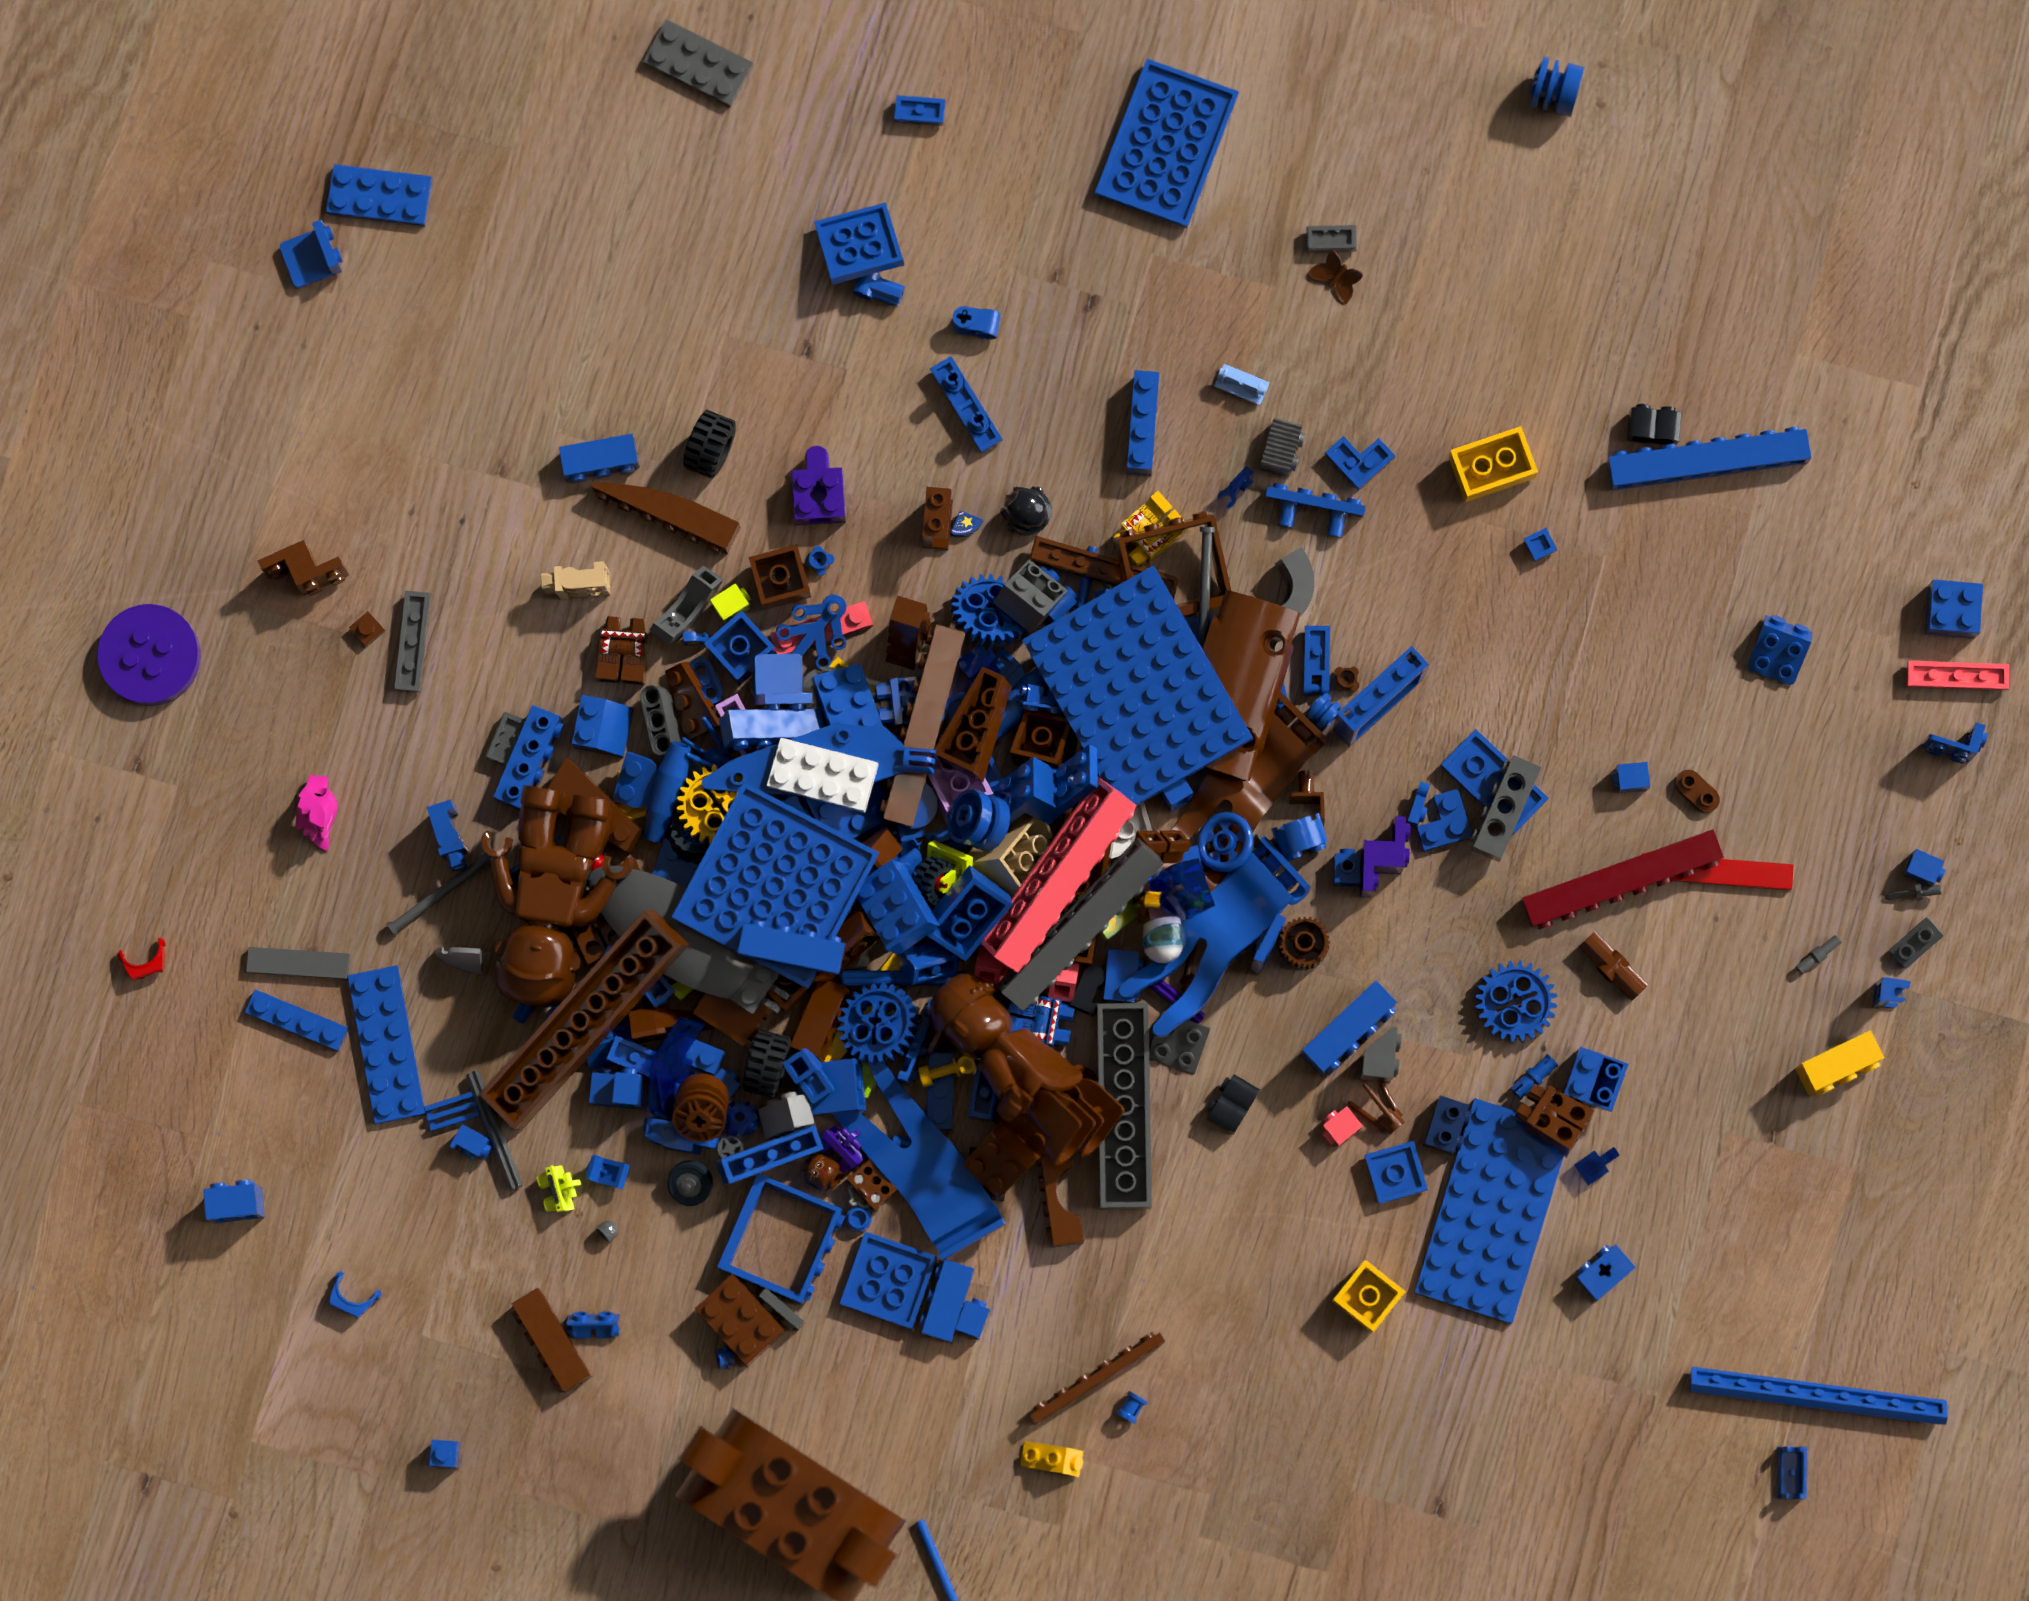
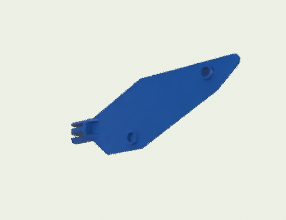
M832 724L789 739L878 762L879 766L874 782L903 772L934 775L933 768L919 766H934L935 759L925 756H936V750L905 747L886 727ZM779 743L732 759L702 780V786L708 790L738 792L743 782L766 794L798 796L767 787ZM737 776H743V780L741 782H735V778Z

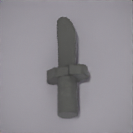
M1915 884L1916 890L1893 892L1886 895L1885 898L1892 900L1917 896V900H1923L1924 896L1941 895L1940 885L1921 887V884Z

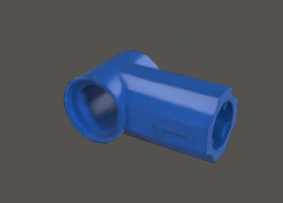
M878 273L857 278L852 293L866 300L876 299L898 307L903 297L905 286L881 278Z

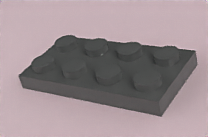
M667 19L643 60L645 65L729 107L732 106L753 67V62Z

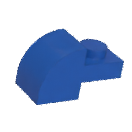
M802 1049L783 1062L784 1067L796 1084L799 1083L812 1104L835 1090L822 1070L823 1065L808 1049Z

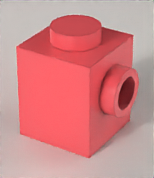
M1346 1106L1339 1113L1334 1110L1323 1119L1326 1123L1322 1126L1324 1130L1322 1135L1330 1145L1335 1143L1339 1147L1358 1132L1363 1125Z

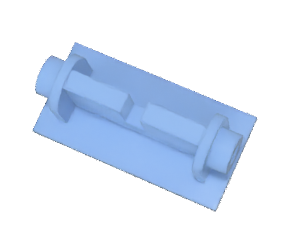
M1224 364L1219 371L1214 387L1261 405L1270 383Z

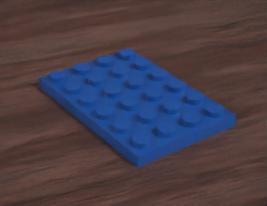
M1147 58L1096 188L1095 195L1188 229L1239 96V91Z

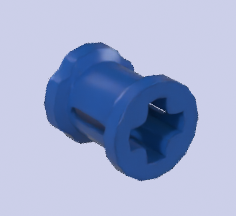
M1128 1390L1126 1401L1116 1413L1135 1424L1137 1422L1136 1417L1143 1405H1147L1148 1402Z

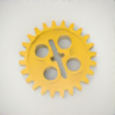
M715 764L712 766V772L717 770ZM702 767V775L695 771L693 772L694 781L686 778L688 788L680 787V791L685 796L677 797V801L683 804L677 807V812L684 813L679 817L680 822L687 821L684 825V830L693 829L691 838L699 834L701 844L706 838L709 839V844H711L719 827H710L708 821L712 818H719L723 821L724 816L717 807L714 808L713 800L704 791L702 780L712 772H708L705 767ZM741 775L735 778L736 783L743 780ZM710 790L718 804L722 803V809L727 814L729 806L734 801L738 792L726 791L724 793H717L714 790ZM697 798L707 800V804L702 808L695 807L693 802Z

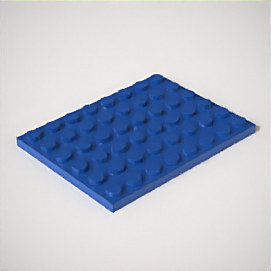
M1154 565L1022 640L1082 747L1085 748L1090 744L1097 748L1099 777L1120 791L1135 805H1139L1254 740Z

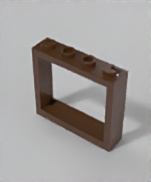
M1206 511L1192 514V519L1183 521L1182 517L1168 520V525L1160 527L1158 523L1145 525L1143 531L1135 532L1134 529L1121 531L1120 536L1114 538L1123 582L1132 578L1125 544L1200 525L1215 527V532H1212L1211 557L1220 594L1210 596L1209 609L1220 607L1225 590H1232L1215 515H1207ZM1200 599L1177 604L1182 615L1185 616L1199 612Z

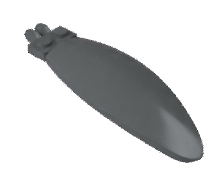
M603 866L591 872L588 878L590 892L600 878L605 877L606 874L604 873ZM610 866V869L613 873H619L623 870V867ZM632 869L627 878L616 881L617 886L601 913L619 937L625 933L643 911L654 909L689 944L685 951L664 973L666 976L698 991L732 999V1001L754 1014L761 1002L776 1013L781 1010L779 1005L765 998L770 989L782 999L787 1000L789 998V994L774 985L780 974L746 956L738 955V952L672 918L687 888L660 876Z

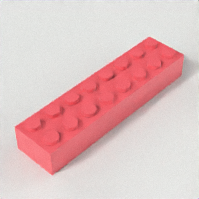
M1098 777V788L1079 802L1011 898L1013 903L1011 908L981 944L995 958L1016 972L1025 967L1034 949L1043 943L1049 928L1058 922L1061 911L1073 901L1076 890L1087 881L1093 866L1102 860L1108 845L1117 839L1120 828L1132 818L1137 805Z

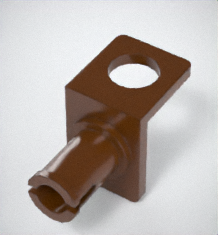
M1305 770L1299 771V792L1290 793L1289 804H1319L1320 817L1324 826V792H1314V771L1308 770L1307 780L1305 778Z

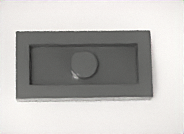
M767 1288L759 1295L763 1299L760 1304L770 1313L776 1310L783 1317L780 1321L790 1330L794 1327L800 1330L805 1324V1321Z

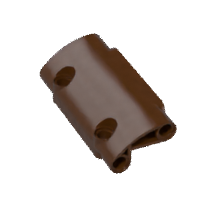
M1225 590L1218 616H1215L1211 621L1203 651L1250 731L1254 743L1249 748H1246V744L1204 767L1205 769L1224 773L1241 781L1250 782L1256 757L1264 749L1293 653L1292 641L1300 618L1299 612L1259 598ZM1282 641L1283 647L1275 652L1276 644Z

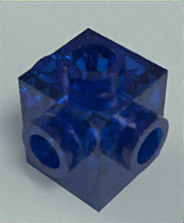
M741 1100L737 1103L732 1101L727 1108L725 1129L734 1137L737 1134L742 1138L746 1134L750 1136L759 1127L757 1122L760 1119L756 1115L758 1109L749 1101L745 1104ZM743 1113L745 1115L744 1121L737 1122L735 1119L736 1115Z

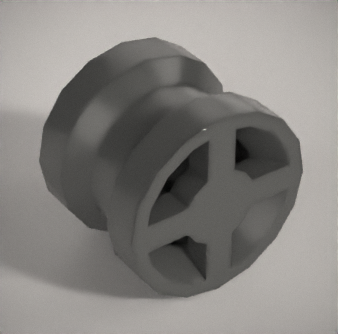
M726 1136L718 1143L717 1150L720 1157L725 1158L734 1153L744 1151V1148L738 1138Z

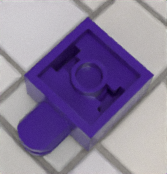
M821 446L810 447L805 453V470H792L796 526L846 523L842 467L829 468V455L826 449Z

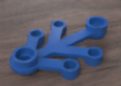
M832 594L825 597L821 604L806 606L796 604L791 609V614L795 620L801 621L807 615H821L816 622L789 626L780 624L776 628V635L780 640H788L791 636L806 634L791 654L803 656L815 640L816 666L818 668L823 666L829 667L831 660L826 651L824 628L831 621L833 636L830 639V643L834 649L842 650L846 646V639L842 635L840 618L846 612V602L841 596ZM836 603L839 606L838 610L830 611V606ZM796 609H803V614L801 616H796ZM782 628L788 629L786 636L779 635V631ZM841 638L843 640L840 646L834 645L835 639ZM826 658L827 663L823 666L819 665V660Z

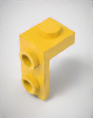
M1025 1441L1020 1465L1021 1467L1079 1477L1080 1469L1083 1465V1451Z

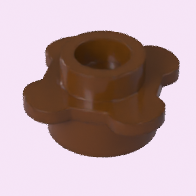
M1354 666L1351 668L1337 667L1334 671L1337 681L1334 686L1335 689L1339 692H1342L1344 689L1358 690L1357 675L1359 670ZM1348 677L1349 681H1345L1344 678Z

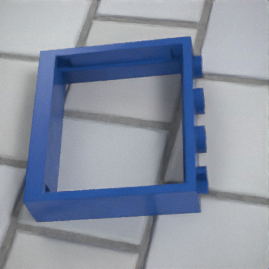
M1411 646L1337 713L1332 729L1350 747L1423 681L1429 663ZM1349 710L1350 713L1344 716L1343 714Z
M757 1173L717 1268L760 1287L767 1288L800 1304H803L805 1300L810 1301L815 1289L812 1286V1282L815 1276L820 1277L825 1263L821 1262L825 1252L830 1254L835 1243V1239H832L835 1229L840 1230L844 1222L845 1216L841 1215L843 1209ZM765 1186L832 1214L799 1293L732 1266Z

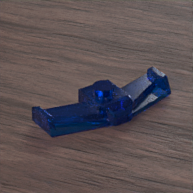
M680 1016L658 1051L653 1054L649 1066L651 1070L647 1111L652 1115L672 1120L675 1083L680 1084L689 1075L693 1061L684 1056L705 1027L704 1023Z

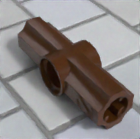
M1595 931L1579 946L1597 965L1596 968L1607 981L1614 983L1631 1001L1648 986L1629 967L1630 964L1626 958L1617 950H1613Z

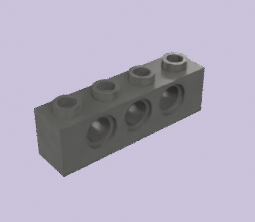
M1513 755L1511 761L1505 760L1500 774L1504 775L1501 784L1495 783L1490 797L1494 798L1491 807L1486 805L1480 817L1484 821L1481 830L1476 828L1470 840L1474 844L1472 851L1497 862L1501 861L1540 772V766ZM1510 779H1516L1520 782L1521 789L1513 791L1509 789L1507 782ZM1498 803H1508L1511 811L1507 814L1501 813L1497 808ZM1497 825L1501 830V834L1497 837L1491 836L1487 831L1488 826Z

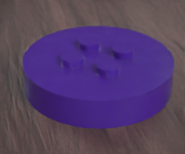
M156 604L137 605L119 613L104 629L98 645V664L107 684L123 699L142 706L162 705L180 697L194 682L201 662L200 644L192 627L174 610Z

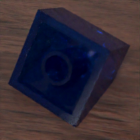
M1199 858L1175 863L1160 871L1155 878L1149 879L1151 892H1161L1159 897L1160 905L1184 921L1215 906Z

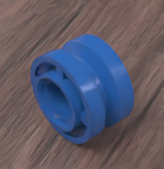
M1328 693L1319 696L1306 712V717L1311 722L1314 721L1315 726L1320 731L1326 729L1334 721L1342 707L1338 702L1331 703V696Z

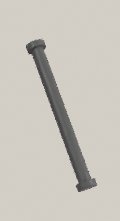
M1200 526L1202 549L1198 643L1203 648L1209 627L1212 532H1215V527Z
M485 852L480 854L481 857L402 916L392 923L391 921L386 923L391 932L396 936L399 933L398 930L483 867L486 865L490 866V859Z

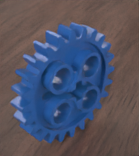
M980 574L978 581L970 577L969 583L963 581L961 588H956L955 595H953L951 600L950 612L953 613L951 619L957 621L956 629L963 628L965 635L970 634L971 642L978 638L981 646L985 641H988L990 647L993 646L994 642H997L1002 647L1004 640L1012 644L1013 638L1019 640L1021 633H1026L1025 628L1009 615L1007 616L1004 611L993 603L1006 584L1002 582V576L994 580L992 574L989 575L988 579H985Z
M1521 960L1518 962L1517 967H1514L1512 961H1509L1506 969L1500 963L1498 964L1499 972L1491 968L1489 970L1491 978L1483 976L1482 980L1486 986L1478 985L1477 987L1479 991L1483 992L1475 996L1476 1000L1481 1001V1004L1475 1006V1009L1483 1011L1478 1019L1486 1018L1487 1022L1483 1026L1484 1029L1492 1026L1491 1035L1493 1036L1500 1032L1501 1041L1506 1035L1509 1036L1510 1043L1514 1042L1516 1036L1519 1037L1521 1043L1524 1042L1525 1035H1528L1533 1040L1534 1031L1540 1035L1543 1034L1541 1025L1545 1027L1551 1025L1546 1018L1555 1017V1014L1550 1009L1558 1007L1557 1004L1551 1002L1552 999L1557 997V994L1549 992L1554 987V984L1546 985L1545 982L1549 976L1546 975L1541 978L1539 976L1541 968H1538L1535 972L1531 971L1532 963L1523 968ZM1518 979H1525L1529 983L1527 991L1517 989L1516 981ZM1495 989H1502L1505 992L1506 999L1500 1002L1494 999L1493 991ZM1535 991L1537 993L1536 996L1523 1000L1519 1004V1008L1515 1004L1502 1011H1495V1008L1510 1003L1513 996L1519 999ZM1527 1003H1537L1540 1009L1539 1013L1535 1015L1530 1014L1526 1009ZM1512 1012L1516 1016V1023L1512 1025L1505 1023L1503 1014Z
M884 982L881 983L880 988L876 984H871V990L862 986L861 995L854 991V1001L846 999L850 1006L848 1008H841L845 1013V1017L838 1018L844 1024L837 1028L839 1032L844 1034L840 1037V1040L846 1043L844 1048L852 1051L851 1055L855 1058L859 1057L864 1063L869 1059V1062L875 1065L877 1058L882 1064H885L886 1057L895 1061L894 1053L896 1052L903 1056L901 1048L903 1046L911 1048L907 1041L908 1039H916L911 1032L912 1030L919 1029L913 1023V1021L919 1019V1016L913 1013L917 1010V1007L914 1004H910L912 998L908 995L905 996L906 992L902 989L897 991V987L893 984L888 988V985ZM872 1006V1011L864 1015L865 1009ZM892 1008H896V1013L888 1017L889 1011ZM868 1030L867 1037L860 1039L861 1034ZM892 1032L890 1040L884 1041L886 1034Z

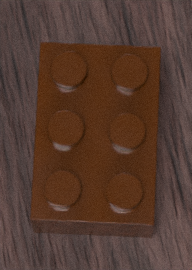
M733 1274L695 1308L748 1367L786 1332Z

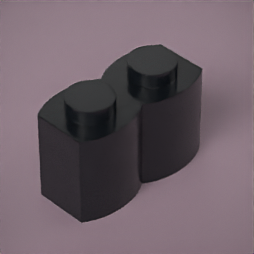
M1637 404L1636 407H1632L1629 411L1627 440L1639 443L1677 445L1680 437L1681 412L1676 411V408L1670 406H1663L1661 410L1652 409L1648 404Z
M1235 1074L1231 1079L1225 1078L1219 1088L1223 1092L1218 1101L1213 1099L1206 1110L1210 1114L1207 1120L1233 1135L1260 1091L1259 1088Z

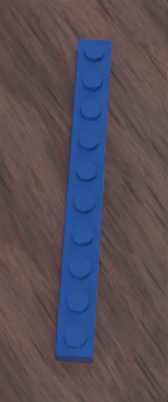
M1691 1367L1690 1371L1691 1392L1930 1424L1946 1425L1948 1420L1947 1400Z

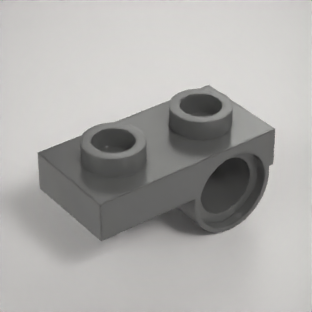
M1927 916L1889 951L1907 969L1945 934Z

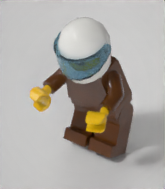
M1181 830L1160 831V834L1158 831H1137L1135 839L1138 837L1160 857L1164 864L1160 873L1155 878H1150L1144 884L1142 892L1138 896L1132 897L1138 922L1144 924L1141 945L1151 960L1157 963L1172 962L1179 957L1182 948L1187 946L1185 928L1180 921L1182 916L1190 908L1210 905V902L1204 901V894L1209 893V891H1198L1194 895L1184 896L1181 862L1184 853L1189 851L1191 842Z

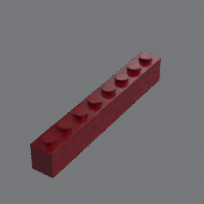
M1714 829L1522 897L1521 901L1531 927L1537 926L1540 930L1553 925L1551 921L1553 919L1561 917L1562 921L1576 917L1575 912L1585 908L1587 913L1601 908L1599 905L1601 902L1609 900V903L1613 904L1624 900L1623 894L1633 892L1635 896L1648 891V885L1656 883L1660 887L1672 882L1671 877L1680 874L1681 878L1696 874L1695 869L1704 866L1705 870L1719 866L1718 860L1723 859L1724 856Z

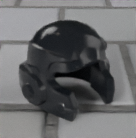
M1032 486L1030 489L1014 487L1013 491L1015 493L1009 499L1006 509L1004 507L1000 509V513L1007 522V530L1012 534L1017 533L1024 536L1039 533L1047 526L1051 518L1052 506L1049 499L1043 493V489L1038 486Z

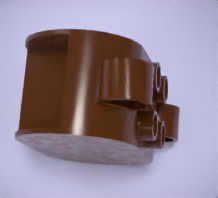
M733 1407L715 1435L699 1426L678 1458L692 1468L676 1494L679 1499L834 1601H855L866 1583L877 1588L897 1557V1554L888 1548L906 1520Z

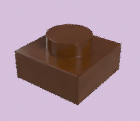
M368 611L349 627L366 647L385 632L384 628Z

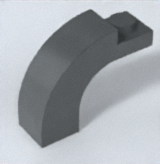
M1302 547L1274 563L1286 585V595L1280 606L1300 613V616L1308 608L1314 592L1313 568Z
M703 565L691 576L685 589L671 608L652 624L650 631L669 645L673 641L678 642L683 637V633L694 625L709 605L710 599L716 594L723 579Z

